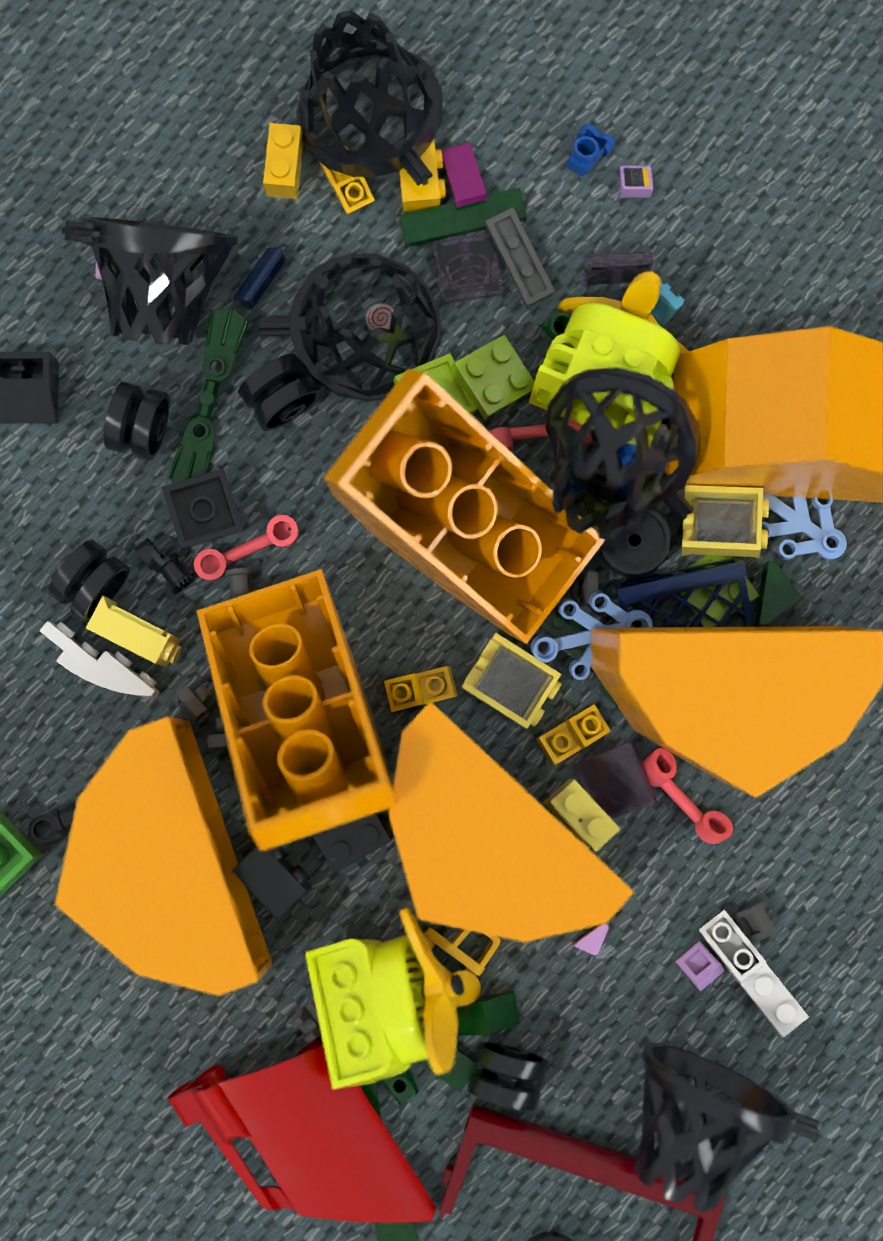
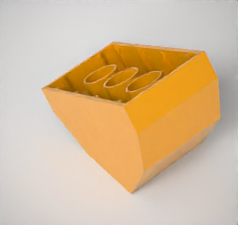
M827 326L729 338L680 354L671 376L674 385L673 390L686 401L699 424L701 449L695 467L685 485L763 488V495L779 497H818V499L833 498V500L883 503V342ZM666 417L667 429L671 430L673 424ZM678 460L667 463L664 469V479L671 475L679 466Z
M408 369L324 477L333 496L375 538L456 599L510 636L526 644L605 541V539L598 538L597 532L592 527L581 534L569 528L565 509L557 514L553 509V491L426 373Z
M322 569L197 610L249 831L261 851L397 805L386 755ZM258 675H260L266 687V693L258 685Z
M845 626L591 628V667L634 731L713 778L757 798L847 740L883 684V630Z
M429 702L402 731L393 786L397 805L390 807L389 817L418 919L527 942L605 924L634 893L630 887L434 704Z
M166 717L129 730L79 796L55 905L136 974L219 996L258 982L273 963L247 887L232 872L239 863L190 721Z

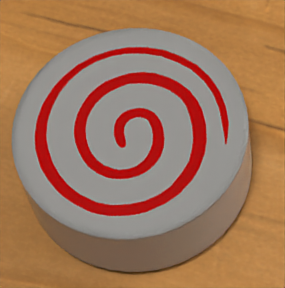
M384 303L375 304L370 307L366 313V324L369 330L377 327L390 329L391 316L394 309Z

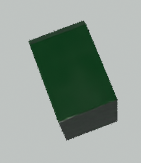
M768 561L763 564L754 627H762L803 599L774 561Z
M514 991L478 997L473 1003L456 1008L457 1036L491 1035L520 1024Z

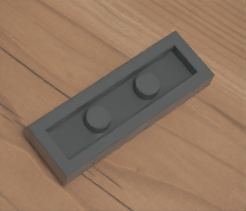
M512 207L486 220L484 224L526 308L553 295L555 290L514 208Z

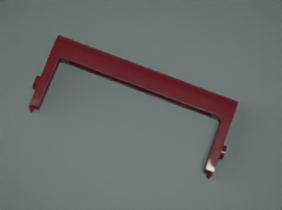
M474 1103L470 1108L453 1165L446 1164L441 1181L446 1187L438 1211L440 1212L438 1217L443 1218L445 1213L452 1215L476 1144L482 1143L697 1215L698 1219L692 1241H713L725 1199L724 1194L715 1210L710 1208L707 1212L694 1209V1192L677 1204L664 1197L663 1175L650 1187L639 1180V1173L634 1171L636 1157ZM691 1176L686 1178L684 1181H679L676 1179V1187L685 1182Z

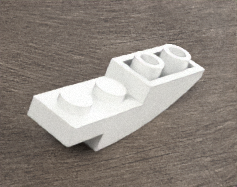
M47 621L39 630L64 650L56 662L84 680L124 694L142 697H157L160 694L154 688L157 682L144 671L139 675L130 668L133 662L119 651L115 655L105 651L98 659L97 656L100 652L86 641L82 645L72 638L75 632L61 621L57 625Z
M725 910L699 929L719 959L782 1038L809 1018Z

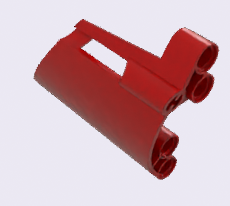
M317 1039L313 1043H309L295 1057L229 1079L221 1064H216L204 1071L193 1082H187L177 1088L167 1098L185 1127L198 1122L202 1123L262 1208L273 1211L280 1208L295 1210L300 1216L353 1222L407 1223L433 1220L436 1211L435 1204L361 1087L332 1088L323 1039ZM249 1138L280 1186H260L231 1139Z

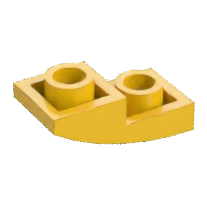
M320 163L347 215L375 201L364 177H351L327 169Z
M450 666L384 681L391 712L458 697Z
M595 704L538 737L536 741L551 766H555L605 736L611 730Z

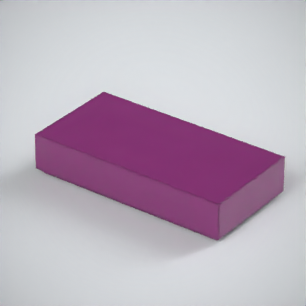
M467 143L441 150L443 166L456 207L487 200L486 190L471 144Z

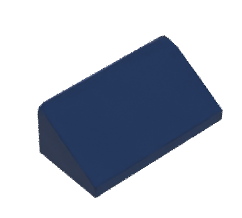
M272 247L264 251L233 296L236 301L250 310L254 309L286 262L283 250L279 247Z

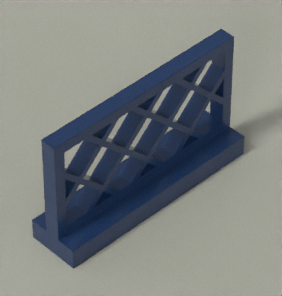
M739 557L613 583L620 608L627 612L626 604L641 602L648 607L645 613L649 616L652 611H655L667 619L662 627H669L671 623L678 627H686L674 619L684 604L698 612L689 627H696L703 616L717 624L716 627H727L724 624L734 609L744 615L746 627H754L745 575H747L745 563ZM738 581L740 592L733 602L719 595V592L726 583ZM717 585L714 591L709 588L710 586ZM703 588L711 595L704 607L699 609L687 600L695 589ZM686 592L683 597L677 593ZM667 595H672L679 600L670 616L656 608L661 598ZM716 597L729 605L720 621L706 613ZM655 598L651 604L645 601L648 599ZM740 601H742L743 609L737 606ZM640 621L632 622V624L636 626L635 628L641 627Z

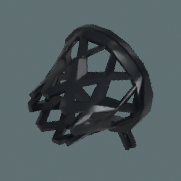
M352 10L338 13L332 28L322 23L314 33L313 47L310 50V77L302 87L296 110L298 125L302 129L303 144L307 151L327 169L351 177L383 176L404 168L417 186L420 184L425 186L428 184V179L433 177V175L420 159V156L431 145L442 122L443 114L442 88L432 68L422 58L400 46L392 32L376 14L369 12L364 20ZM347 23L357 28L353 34L343 31ZM336 48H340L334 55L330 56ZM373 54L391 57V59L382 58L377 64L375 85L362 75L354 76L351 79L347 92L336 76L329 72L337 65L350 59ZM389 73L395 75L401 85L404 101L388 94ZM418 83L424 95L423 110L411 107L408 86ZM328 88L339 104L331 118H329L326 109V90ZM360 91L375 102L370 123L354 107ZM313 107H321L327 123V127L318 136L313 130ZM387 115L404 118V137L393 144L379 135ZM349 124H352L367 137L360 153L346 149L338 135ZM333 138L337 147L325 143Z
M83 216L82 222L67 220L66 227L62 226L61 232L65 234V241L81 242L92 247L104 285L109 313L110 335L119 336L122 333L124 339L138 341L141 334H148L150 331L154 342L157 344H169L172 338H178L179 344L190 345L193 342L200 314L211 284L228 258L233 245L238 244V236L114 218ZM168 253L176 254L177 261L175 263L172 262ZM155 256H157L164 270V273L161 275L151 265ZM203 260V274L194 281L191 272ZM134 300L136 301V303H137V305H138V307H139V309H140L139 311H138V309H137V306H136ZM171 300L175 307V313L172 317L168 307Z
M364 253L330 258L312 270L294 297L290 317L260 318L259 329L260 337L291 336L297 357L312 379L337 396L363 401H375L385 399L395 387L393 382L395 376L382 381L387 372L399 375L408 369H414L432 361L440 341L441 323L439 310L430 289L418 275L405 264L381 255ZM373 267L380 269L393 281L400 303L395 305L392 312L390 329L377 327L370 330L362 341L351 330L345 328L334 330L330 314L323 304L327 285L342 270ZM398 275L405 277L412 284V287H410ZM405 289L411 294L410 297H408ZM416 303L426 316L427 328L416 331L412 313ZM312 305L314 312L310 333L306 331V314ZM406 315L410 319L412 332L401 333L402 316ZM319 317L321 318L324 334L316 333ZM424 338V341L418 353V340ZM343 341L355 352L344 361L337 349V344ZM378 341L390 344L385 360L371 353ZM412 343L413 362L406 369L392 365L391 363L398 347ZM317 345L330 348L338 365L329 368L318 361ZM362 362H366L380 370L371 384H361L350 369ZM344 373L349 380L345 379L339 374Z
M618 367L586 370L564 381L548 404L546 431L552 444L555 461L552 505L555 513L557 514L565 509L568 527L580 534L595 525L599 539L613 538L623 528L628 532L646 506L663 501L677 518L681 520L686 519L687 515L692 513L694 508L679 491L685 486L701 450L699 424L686 401L676 391L653 377ZM610 392L600 403L592 395V393ZM620 393L631 395L635 420L615 429L604 411ZM581 397L590 416L579 431L568 425L574 400ZM642 400L658 410L645 415ZM565 408H566V411H565V414H564V418L561 419L559 416L562 414V412H563V411L565 410ZM667 417L673 425L666 449H649L647 427ZM593 427L600 447L584 463L581 456L582 445ZM678 434V447L673 448L676 435ZM635 438V461L632 465L619 472L616 451ZM678 460L679 466L672 474L665 479H660L667 463ZM603 463L606 477L595 472ZM660 468L656 477L651 482L643 483L646 473ZM569 475H571L575 484H571ZM583 501L589 515L579 519L575 504ZM621 512L624 513L615 522L607 526L605 520Z
M663 1043L645 1044L641 1053L645 1069L642 1135L634 1171L639 1173V1180L648 1187L652 1186L663 1175L665 1198L679 1204L694 1192L693 1207L696 1211L707 1212L710 1208L715 1210L733 1181L771 1142L782 1145L788 1140L791 1132L813 1140L814 1136H818L820 1131L818 1129L820 1123L818 1120L794 1112L783 1100L751 1079L682 1048ZM685 1075L693 1076L695 1084L684 1079ZM706 1082L721 1092L715 1095L709 1093ZM733 1098L741 1103V1106L735 1105L728 1100ZM677 1100L686 1104V1112L681 1113ZM655 1132H656L657 1144H658V1147H657L656 1149H655V1138H654ZM753 1133L759 1134L747 1141V1136ZM693 1152V1157L682 1165L681 1160ZM695 1172V1174H694L693 1176H691V1177H690L689 1179H687L685 1182H683V1183L680 1184L678 1187H676V1179L679 1180V1181H684V1180H685L686 1178H688L692 1173Z

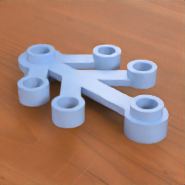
M763 495L764 499H769V510L787 521L774 524L762 521V527L768 530V538L802 532L812 539L800 543H795L793 540H784L777 547V554L781 559L790 560L797 555L817 552L822 558L832 560L840 557L845 552L847 547L846 538L840 530L834 528L830 509L833 498L827 499L826 505L820 504L818 497L812 498L813 506L818 509L819 528L810 521L806 498L792 497L793 510L775 496ZM827 538L835 540V548H830L827 545ZM783 545H789L792 548L791 555H786L783 552Z
M596 591L590 595L589 605L595 611L606 612L620 622L606 626L581 610L573 599L565 598L558 604L559 613L565 619H573L588 630L555 638L547 634L538 635L531 642V652L537 660L550 662L557 656L560 650L589 644L581 658L573 660L569 665L570 674L577 680H584L588 677L591 667V628H631V624L635 620L641 622V627H652L653 624L650 616L642 610L626 612L612 603L604 592ZM598 597H604L603 605L596 607L595 600ZM567 604H573V611L565 614L564 607ZM541 642H548L546 650H538V645ZM578 665H584V671L581 674H575V668Z

